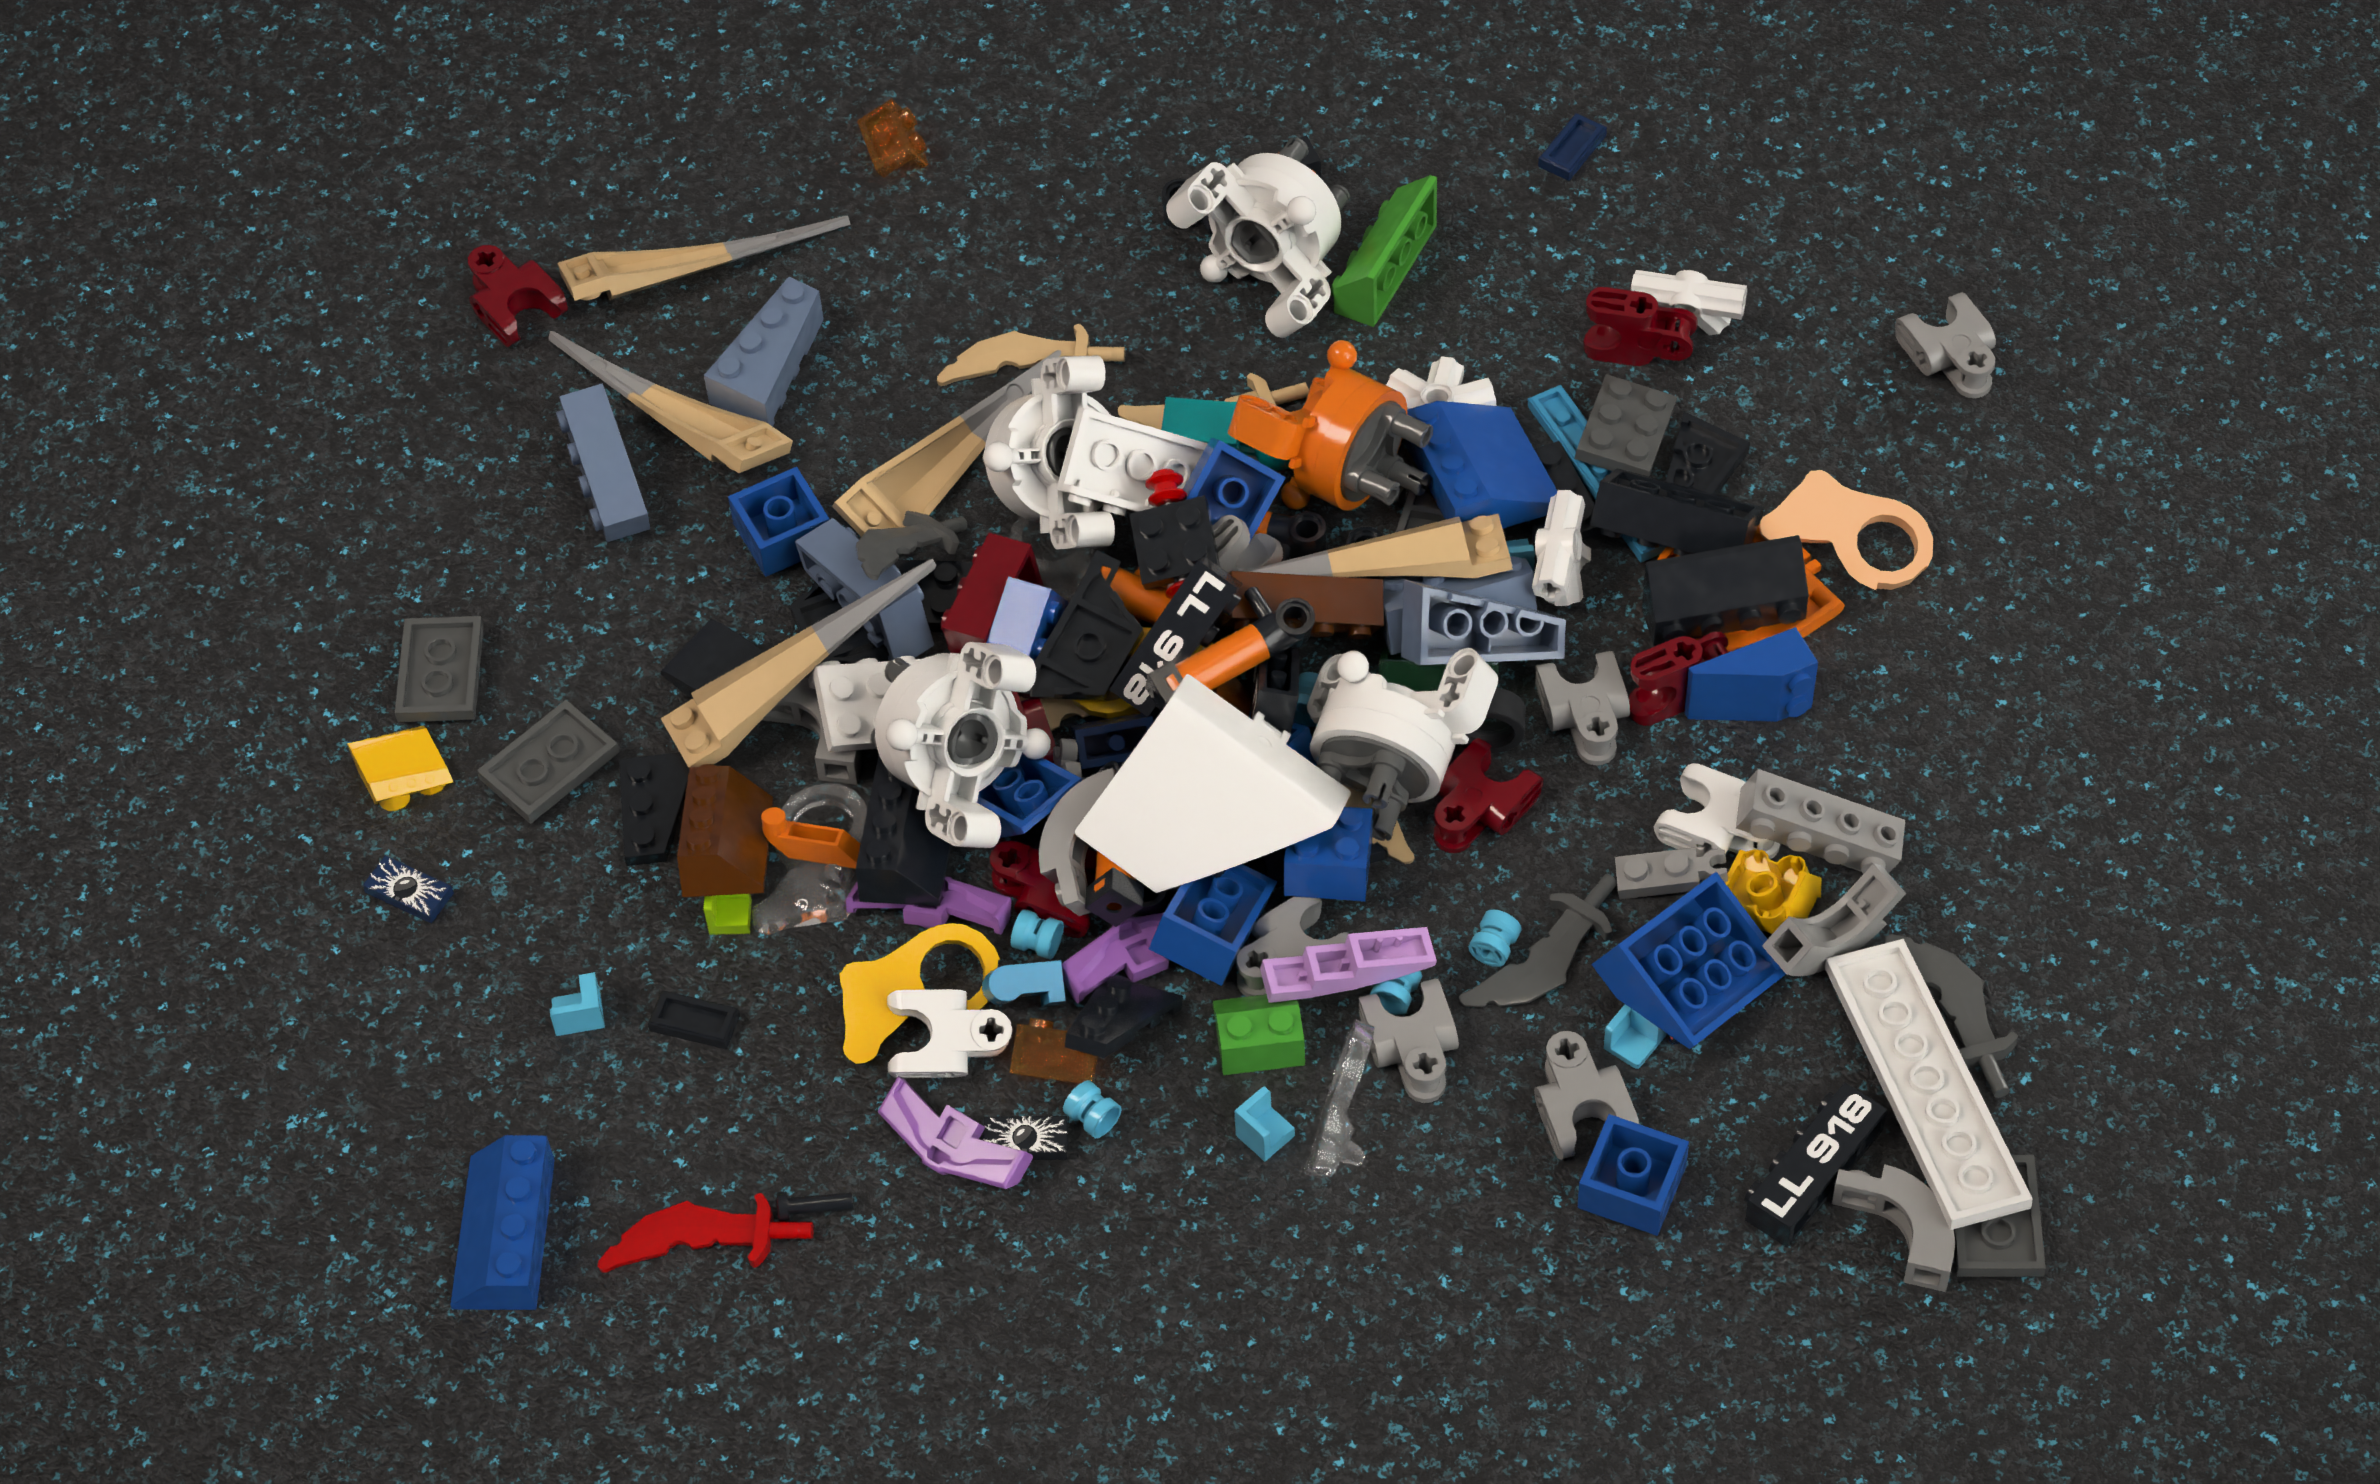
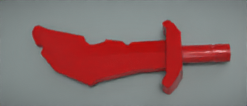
M762 1193L754 1196L757 1204L756 1214H732L685 1201L643 1217L621 1235L622 1241L618 1245L609 1247L599 1259L598 1268L602 1273H606L620 1266L665 1256L669 1249L677 1244L686 1245L695 1250L710 1247L716 1242L720 1245L753 1246L752 1251L748 1255V1260L753 1268H757L770 1253L771 1239H813L814 1225L813 1222H773L774 1216L771 1207Z

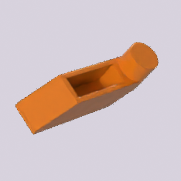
M777 807L768 808L763 811L761 820L765 837L788 858L856 869L861 843L844 829L786 820L785 812Z

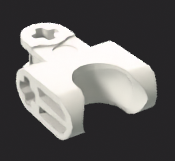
M1696 763L1685 767L1680 777L1682 790L1689 799L1701 803L1705 808L1696 813H1683L1674 809L1663 812L1654 825V832L1659 841L1676 849L1696 847L1697 857H1702L1713 849H1723L1725 854L1728 850L1737 854L1739 850L1746 852L1753 849L1763 850L1770 859L1777 855L1780 843L1768 839H1760L1754 837L1751 833L1736 829L1740 790L1746 783L1745 781ZM1754 842H1758L1757 848L1754 847Z
M952 989L895 990L887 996V1006L890 1011L899 1016L916 1017L922 1020L930 1031V1041L924 1048L916 1052L896 1054L888 1062V1073L895 1078L898 1076L902 1078H954L967 1076L968 1057L997 1056L1005 1050L1011 1038V1022L1004 1013L993 1009L967 1010L966 991ZM986 1025H993V1031L1000 1033L996 1035L994 1042H989L987 1035L980 1034L984 1032Z

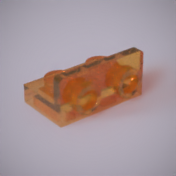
M891 98L857 120L875 170L883 178L912 159L921 168L929 165L924 154L927 150L926 143L920 134L916 132L914 127L918 123L908 107L902 109Z
M1030 1018L1029 1025L1017 1024L1009 1073L1076 1084L1086 1080L1094 1083L1098 1056L1065 1048L1067 1031L1053 1029V1021Z

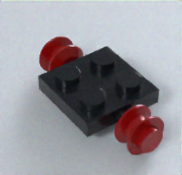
M1161 469L1155 471L1152 477L1145 482L1146 488L1154 491L1149 496L1148 502L1155 508L1129 515L1143 587L1145 590L1173 584L1165 591L1166 597L1172 599L1198 560L1205 556L1219 567L1220 563L1209 504L1205 495L1184 500L1187 497L1186 491L1177 488L1183 483V476L1175 473L1172 469Z

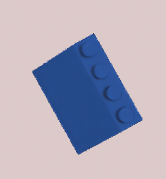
M1435 401L1407 410V415L1433 426V435L1424 448H1420L1405 440V445L1417 468L1422 472L1430 474L1431 479L1428 488L1445 520L1459 516L1461 522L1478 516L1499 514L1503 529L1547 515L1550 498L1557 494V489L1511 407Z
M1717 872L1713 873L1591 964L1617 999L1688 1049L1698 1044L1786 975L1762 947L1767 941L1766 936Z

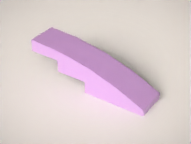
M1427 927L1348 934L1345 943L1307 946L1302 956L1263 959L1260 971L1268 1002L1273 1003L1344 992L1393 980L1436 965L1437 960Z

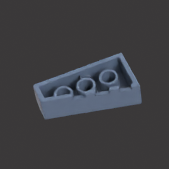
M791 277L785 280L704 374L709 404L729 412L764 421L772 427L774 426V417L778 409L783 407L787 398L786 392L791 381L796 379L800 371L799 364L803 356L808 354L824 320L819 290Z
M603 383L559 396L562 410L556 412L557 420L562 434L567 432L571 443L567 444V449L573 466L579 465L583 475L578 477L584 499L590 497L594 508L590 509L589 513L595 531L602 530L606 542L650 530L648 513Z
M831 518L796 540L795 543L804 570L832 600L837 598L841 607L844 608L901 576V573L896 565L893 564L879 576L878 580L869 578L861 567L863 562L858 560L856 543L859 541L856 533L850 527L844 528L835 519ZM917 583L863 625L869 632L867 634L868 639L877 648L883 644L887 647L889 661H893L894 658L901 656L917 657L934 646L921 602L924 600V594Z
M1510 556L1513 570L1479 578L1388 576L1384 578V626L1380 628V631L1390 654L1401 653L1404 579L1537 610L1536 595L1532 589L1534 572L1527 559Z
M1404 579L1401 657L1418 665L1447 664L1450 658L1459 650L1472 648L1485 662L1564 659L1565 619L1531 608Z

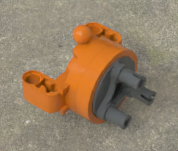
M1339 340L1329 347L1327 359L1331 365L1330 369L1326 372L1325 378H1313L1302 409L1288 412L1259 397L1252 395L1239 396L1228 434L1234 439L1269 456L1290 460L1288 467L1294 469V477H1291V480L1281 490L1282 502L1289 509H1302L1310 501V495L1345 511L1359 507L1370 496L1382 501L1386 505H1391L1398 496L1399 486L1413 492L1417 496H1422L1426 491L1420 487L1421 484L1426 487L1429 486L1430 474L1403 463V458L1399 457L1397 453L1402 439L1410 441L1420 448H1424L1433 435V426L1407 415V402L1401 392L1351 369L1357 360V351L1355 346L1348 341Z

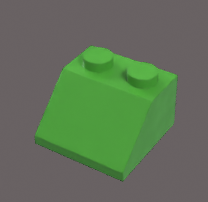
M1267 994L1213 1001L1223 1075L1305 1065L1304 1034L1297 1000L1269 1003Z

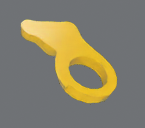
M949 923L937 925L919 933L900 948L878 960L846 964L839 974L843 992L845 1020L844 1054L855 1064H866L872 1061L877 1055L881 1043L910 1017L895 1015L890 1011L887 1006V996L895 990H925L920 978V965L923 958L933 948L943 944H959L970 949L980 961L984 980L988 973L998 968L1000 958L995 947L981 932L963 924ZM982 986L978 993L970 1000H967V1010H980L989 1002L983 994Z

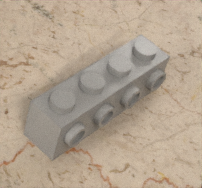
M1757 769L1741 787L1736 829L1751 833L1754 837L1760 839H1768L1783 844L1794 851H1803L1823 858L1829 863L1841 864L1861 871L1863 874L1873 863L1881 865L1890 873L1902 859L1905 820Z

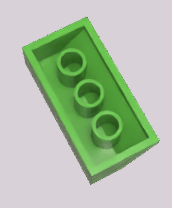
M1429 175L1398 187L1389 201L1385 200L1382 203L1374 226L1369 225L1367 227L1362 245L1358 251H1352L1345 272L1342 276L1338 275L1332 284L1331 296L1334 297V313L1371 327L1376 325L1437 226V177Z

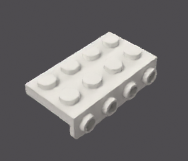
M1078 407L1056 490L1069 493L1068 501L1090 507L1092 500L1103 502V511L1125 516L1126 509L1139 512L1155 508L1148 502L1149 496L1154 491L1148 490L1145 482L1152 477L1155 471L1172 469L1175 473L1183 476V483L1177 487L1183 489L1208 443L1091 409Z
M913 656L898 657L910 665L921 660L915 659ZM875 658L862 659L853 664L827 661L815 667L808 682L810 688L816 689L828 752L877 749L871 744L870 737L875 728L881 701L892 684L885 677V668L889 661L878 662Z

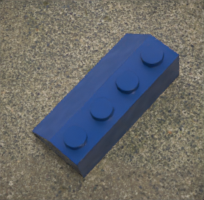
M505 1135L471 1155L450 1304L452 1309H537L555 1162L547 1136Z

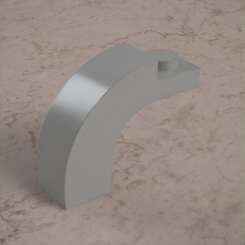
M803 678L762 720L796 724L813 731L820 738L814 757L818 780L857 785L862 766V751L828 752L816 689L809 687L808 678Z
M1113 768L1087 777L1072 787L1059 800L1050 813L1040 840V873L1055 884V892L1060 904L1063 907L1066 906L1078 916L1090 913L1089 910L1085 909L1086 887L1088 886L1085 874V857L1090 845L1077 837L1075 830L1116 775L1117 771Z
M1873 863L1834 905L1810 918L1800 919L1788 916L1762 947L1787 975L1808 976L1825 970L1826 958L1857 951L1875 937L1887 925L1883 918L1906 895V892L1881 865Z
M1884 1164L1881 1179L1872 1177L1860 1170L1845 1171L1839 1169L1832 1204L1880 1215L1894 1223L1905 1236L1909 1249L1903 1282L1946 1292L1954 1258L1955 1235L1954 1229H1949L1934 1192L1915 1176Z

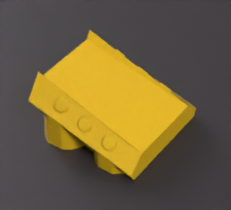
M424 725L347 743L357 770L374 803H379L387 811H397L406 807L411 794L420 792L424 795H433L442 791L445 785L454 783L444 760Z
M1753 849L1747 852L1739 850L1727 873L1728 881L1725 882L1759 929L1771 934L1778 929L1788 916L1800 919L1808 918L1817 898L1821 897L1822 878L1809 873L1805 860L1802 857L1788 855L1775 862L1770 860L1768 854L1763 850Z

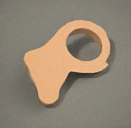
M1823 470L1810 471L1803 482L1787 496L1781 505L1771 513L1763 516L1760 521V534L1765 541L1799 535L1801 542L1833 543L1835 551L1849 575L1859 583L1874 590H1893L1910 584L1929 566L1933 557V536L1927 522L1917 511L1894 499L1869 495L1844 487ZM1872 523H1893L1901 527L1910 536L1914 545V559L1903 569L1894 572L1880 571L1870 566L1861 557L1857 547L1858 533Z

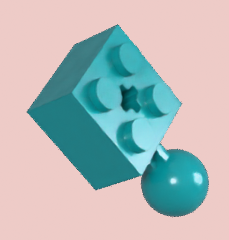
M1166 397L1161 430L1204 443H1208L1212 437L1228 444L1245 455L1256 456L1261 464L1274 471L1290 468L1288 467L1290 460L1269 456L1234 439L1228 434L1237 402Z

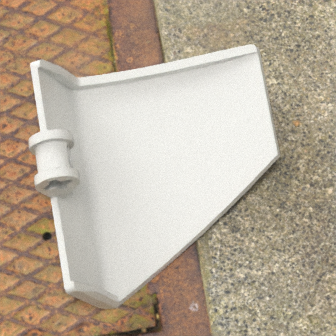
M1186 674L1156 720L1077 826L1075 834L1152 891L1158 893L1246 863L1331 829L1341 815L1351 792L1286 745L1291 734L1286 730L1281 733L1264 720V714L1258 711L1250 719L1197 679Z

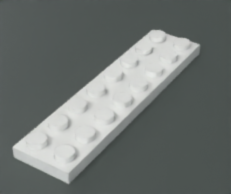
M1904 939L1826 958L1825 970L1926 1181L1934 1192L1949 1229L1953 1230L2031 1209L2033 1198Z

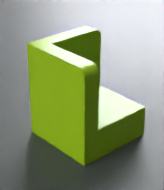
M751 894L704 896V914L709 935L750 934Z

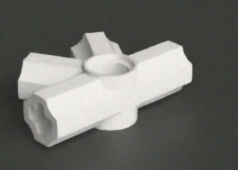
M1636 270L1632 279L1631 291L1651 294L1656 298L1659 307L1689 310L1697 317L1698 326L1708 335L1720 334L1726 326L1730 325L1731 318L1742 319L1746 304L1747 286L1711 281L1704 274L1692 270L1679 271L1676 275Z
M1441 356L1440 360L1432 362L1427 382L1407 370L1398 368L1390 375L1386 386L1404 395L1407 402V410L1435 401L1496 406V398L1489 378L1462 384L1464 366L1451 357Z
M1558 490L1557 494L1550 498L1545 526L1537 530L1535 538L1537 564L1532 589L1536 596L1544 598L1548 603L1555 604V606H1568L1582 600L1583 590L1580 571L1586 563L1591 561V548L1583 543L1580 532L1585 502L1582 496L1573 493L1571 490Z

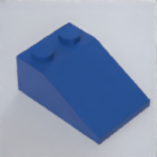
M1794 627L1689 667L1684 714L1687 719L1777 722L1787 717H1798L1812 708L1818 661L1797 628Z
M1022 753L1016 767H1004L998 777L979 792L977 803L991 810L999 817L1001 823L1000 838L1025 834L1048 815L1059 800L1072 787L1081 782L1082 779L1044 758L1033 760L1027 758Z
M1240 864L1227 869L1219 878L1210 875L1181 885L1162 915L1148 949L1222 986L1237 960L1239 951L1244 947L1255 923L1275 889L1277 881Z

